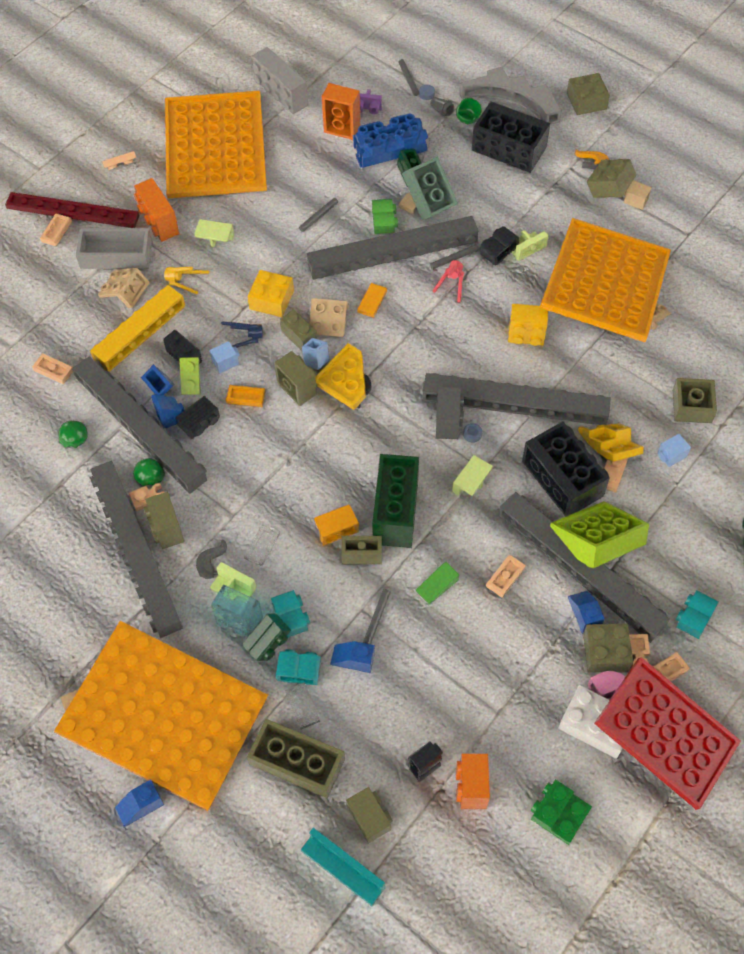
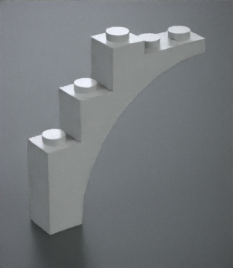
M498 67L487 70V76L460 83L459 95L461 99L478 96L499 97L521 104L532 111L540 120L551 123L550 125L560 122L562 110L548 86L545 84L531 88L524 75L509 79L504 69Z

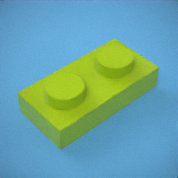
M199 357L180 358L181 395L201 394Z

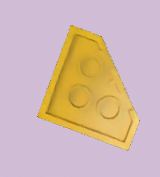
M347 343L315 377L317 387L353 410L366 398L362 351Z

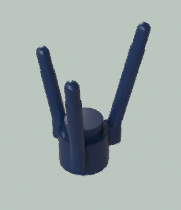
M221 322L222 325H228L231 329L248 330V337H252V339L234 344L232 347L238 348L251 343H258V339L263 338L262 324Z

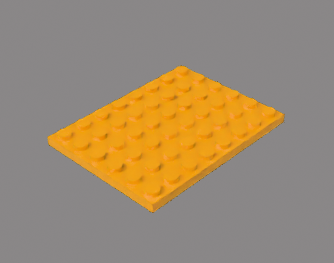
M260 91L165 98L167 199L267 191Z
M572 218L540 308L646 342L671 249Z
M119 621L56 726L54 733L148 781L151 779L159 787L209 811L264 706L268 694Z

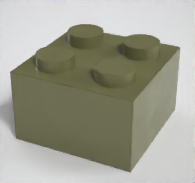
M600 73L570 78L568 81L567 95L576 115L607 110L610 94Z
M605 159L600 161L587 180V184L593 198L623 197L636 177V172L630 159Z
M290 351L274 362L277 383L299 406L317 395L316 373L311 367L305 365L300 355Z
M677 378L672 390L674 421L712 423L717 413L715 380Z
M165 492L146 498L147 506L144 507L156 544L160 543L162 549L185 542L169 493Z
M628 623L586 625L583 638L587 672H629L633 664Z

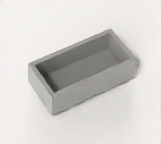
M268 47L252 55L254 80L257 84L264 87L266 92H269L276 101H279L292 114L308 106L307 81Z
M80 228L76 258L80 269H149L152 248L149 228Z

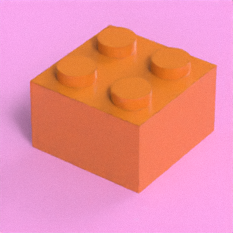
M461 754V760L457 761L456 780H460V783H457L456 802H460V809H487L490 799L488 754Z

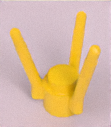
M166 267L164 278L166 281H169V285L198 294V291L177 283V281L181 280L182 274H209V271L193 270V267Z

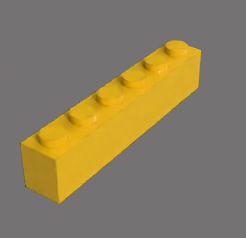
M169 285L161 289L151 300H148L145 305L138 311H135L132 316L122 322L119 327L112 333H109L106 338L90 350L93 360H98L103 369L110 372L185 307L183 295Z

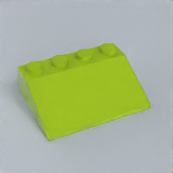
M603 501L551 522L550 527L579 561L588 567L596 568L646 545L649 523Z

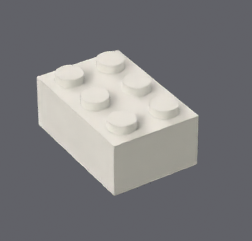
M579 685L558 729L617 759L622 747L594 724L609 700Z

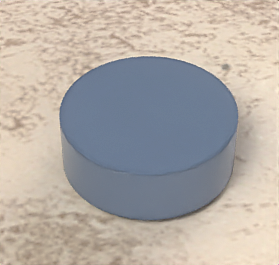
M431 85L421 86L419 88L420 98L423 100L432 99L435 96L434 87Z
M475 423L466 425L463 431L464 439L471 443L478 442L482 437V428Z

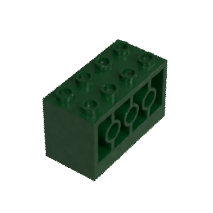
M380 454L372 533L373 536H382V546L412 548L419 457Z

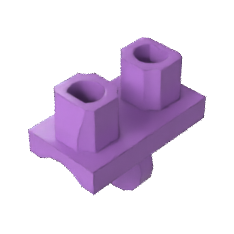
M367 89L366 94L360 93V113L363 112V109H368L371 114H378V111L382 110V95L371 94V89Z

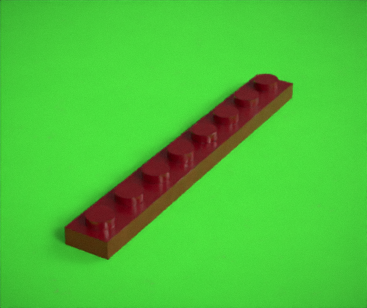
M10 192L5 203L6 208L11 210L50 216L60 214L71 219L135 228L140 217L139 211Z

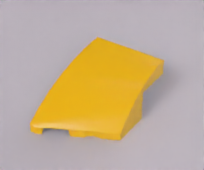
M620 423L596 425L595 429H588L584 426L578 427V431L584 440L597 453L612 462L644 454L643 446L631 442V427Z

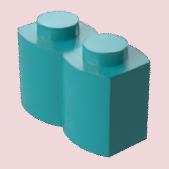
M294 590L271 598L275 614L291 629L287 635L288 638L308 631L307 624H310L307 612H302L301 606H303L300 594L296 595Z
M696 590L694 595L689 594L684 603L687 605L686 610L681 609L676 618L679 622L676 628L699 639L719 601Z
M291 649L279 652L276 680L287 683L318 685L321 656H317L314 652L298 654L295 650Z

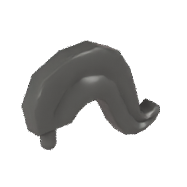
M221 540L222 545L200 553L196 559V569L200 577L212 579L214 575H218V572L214 571L211 561L226 553L227 544L225 540Z

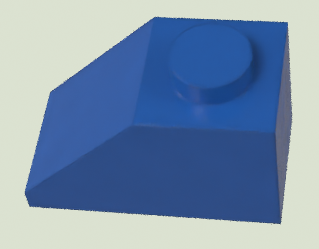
M154 364L141 377L155 395L164 396L174 385L170 378Z
M152 395V402L162 427L167 429L176 425L175 417L184 411L182 403H177L175 397Z
M588 591L568 596L581 633H584L586 625L603 624L605 618L598 601Z
M356 641L336 644L330 665L371 673L375 656V645Z
M150 779L132 789L116 805L115 809L124 827L164 806V803Z

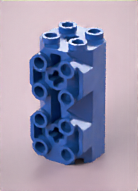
M411 113L391 118L388 126H384L380 121L359 126L358 132L353 135V147L357 151L355 154L360 168L398 159L401 150L415 149L417 154L427 151L426 139H428L426 129L423 130L421 119L415 118V115Z

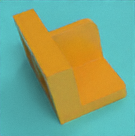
M350 505L314 518L323 546L342 539V536H350L359 532V522Z

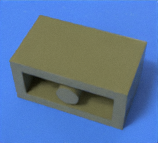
M294 309L280 318L281 332L301 351L302 346L310 339H317V331Z
M342 536V564H382V536Z
M369 787L346 800V806L368 844L391 831L390 823L393 822L388 811H383L379 804L382 802L377 792H372Z

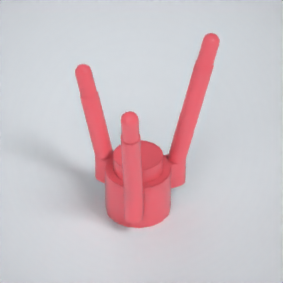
M451 261L449 267L446 268L445 273L433 289L435 293L446 277L452 279L459 277L457 299L459 303L461 302L462 283L465 274L462 271L463 264L460 261Z

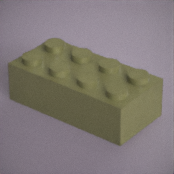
M265 719L247 756L249 765L328 798L345 761V752Z

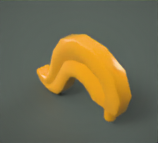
M575 150L577 157L595 159L594 164H599L601 160H609L607 155L598 151Z

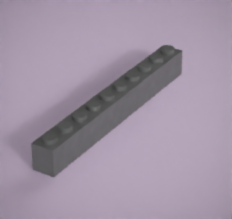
M468 216L308 252L307 261L312 279L314 280L478 242L479 230L473 216Z
M89 356L72 368L76 379L189 494L207 481V470L201 463L197 464L194 461L193 455L189 451L185 452L182 449L181 443L177 439L173 440L170 432L165 427L162 429L159 426L158 420L154 416L150 417L146 408L142 404L139 406L136 403L135 397L131 393L127 394L123 385L120 382L116 383L112 374L109 371L105 372L98 360L94 361Z
M426 373L422 394V401L437 403L438 387L461 388V395H464V407L594 425H607L609 419L611 397L603 395L596 396L568 392L566 390L559 391L528 385L499 383L491 380L461 378L454 375H439L437 373Z
M112 460L91 468L93 476L89 478L93 487H98L99 489L96 495L99 502H104L105 507L102 509L106 519L111 518L112 522L108 524L112 533H117L118 535L115 541L119 550L123 549L125 552L122 555L126 566H131L132 570L129 571V575L133 583L136 581L139 587L135 589L139 599L144 598L146 604L142 606L146 616L151 615L153 621L149 622L153 633L158 632L160 638H163L183 629Z
M515 492L500 506L499 516L639 634H648V641L650 643L667 626L670 620L667 614L651 604V601L646 596L639 594L633 585L622 580L616 571L610 570L604 564L591 568L579 561L550 527L551 522H554V520L548 519L539 508L531 505L525 496H520Z

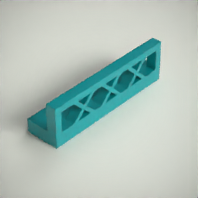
M313 827L309 832L310 838L301 848V852L372 907L385 890V882Z

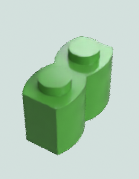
M392 199L372 200L374 234L395 233V227H398V219L394 217V214H396V204H393Z

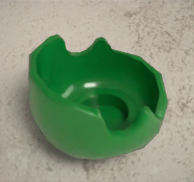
M464 98L456 109L457 118L467 125L475 123L482 112L481 104L473 98Z
M66 421L59 429V442L65 448L68 446L77 448L84 444L88 438L86 426L79 421Z
M145 458L139 461L133 471L135 481L142 486L160 483L165 475L161 464L152 458Z

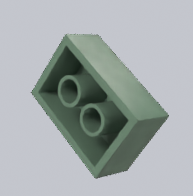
M438 156L402 173L422 221L458 204Z

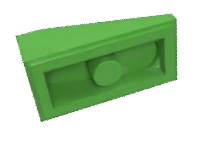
M444 562L416 589V592L430 605L459 581V574L447 562Z

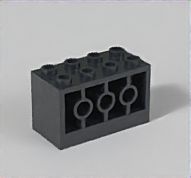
M490 101L473 127L471 151L531 173L547 148L551 123Z
M564 421L525 442L522 458L523 464L565 517L582 510L604 497L610 479L608 472L601 468L597 463L596 457L587 451L585 444L578 440L572 428L567 426Z

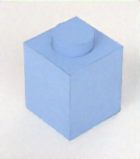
M312 338L302 346L303 359L306 366L319 370L329 361L327 342Z
M229 341L209 350L211 360L219 373L239 365V352L236 347H232Z
M677 434L661 443L658 456L662 462H665L670 467L685 459L691 447L680 434Z

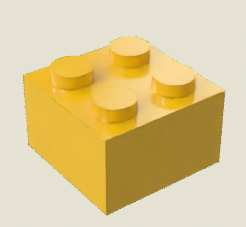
M259 270L247 296L249 309L283 317L294 292L293 278Z
M512 304L508 342L531 344L534 346L544 345L548 324V311L536 305Z

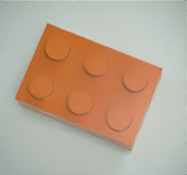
M328 83L322 94L324 133L353 140V135L358 132V128L361 126L360 90Z
M150 178L134 185L136 192L134 197L137 203H139L137 209L140 214H144L146 224L148 226L151 225L153 235L155 237L158 236L161 242L179 235L175 211L154 179Z

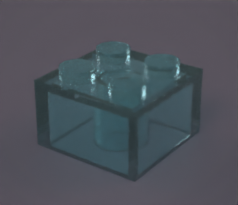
M226 585L221 587L211 604L216 623L221 627L234 629L241 636H249L263 618L258 600Z

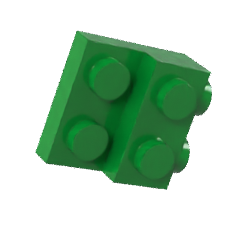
M555 779L553 784L548 782L542 792L545 795L541 802L537 800L533 805L531 812L534 814L531 820L569 845L592 806L574 795L573 790Z

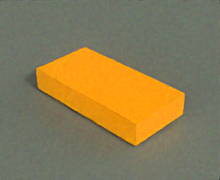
M371 283L357 309L358 313L374 318L387 293V288Z
M229 385L226 403L263 407L266 390L265 388Z

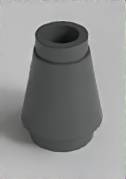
M437 97L432 98L431 106L443 116H450L453 113L454 104L451 101Z

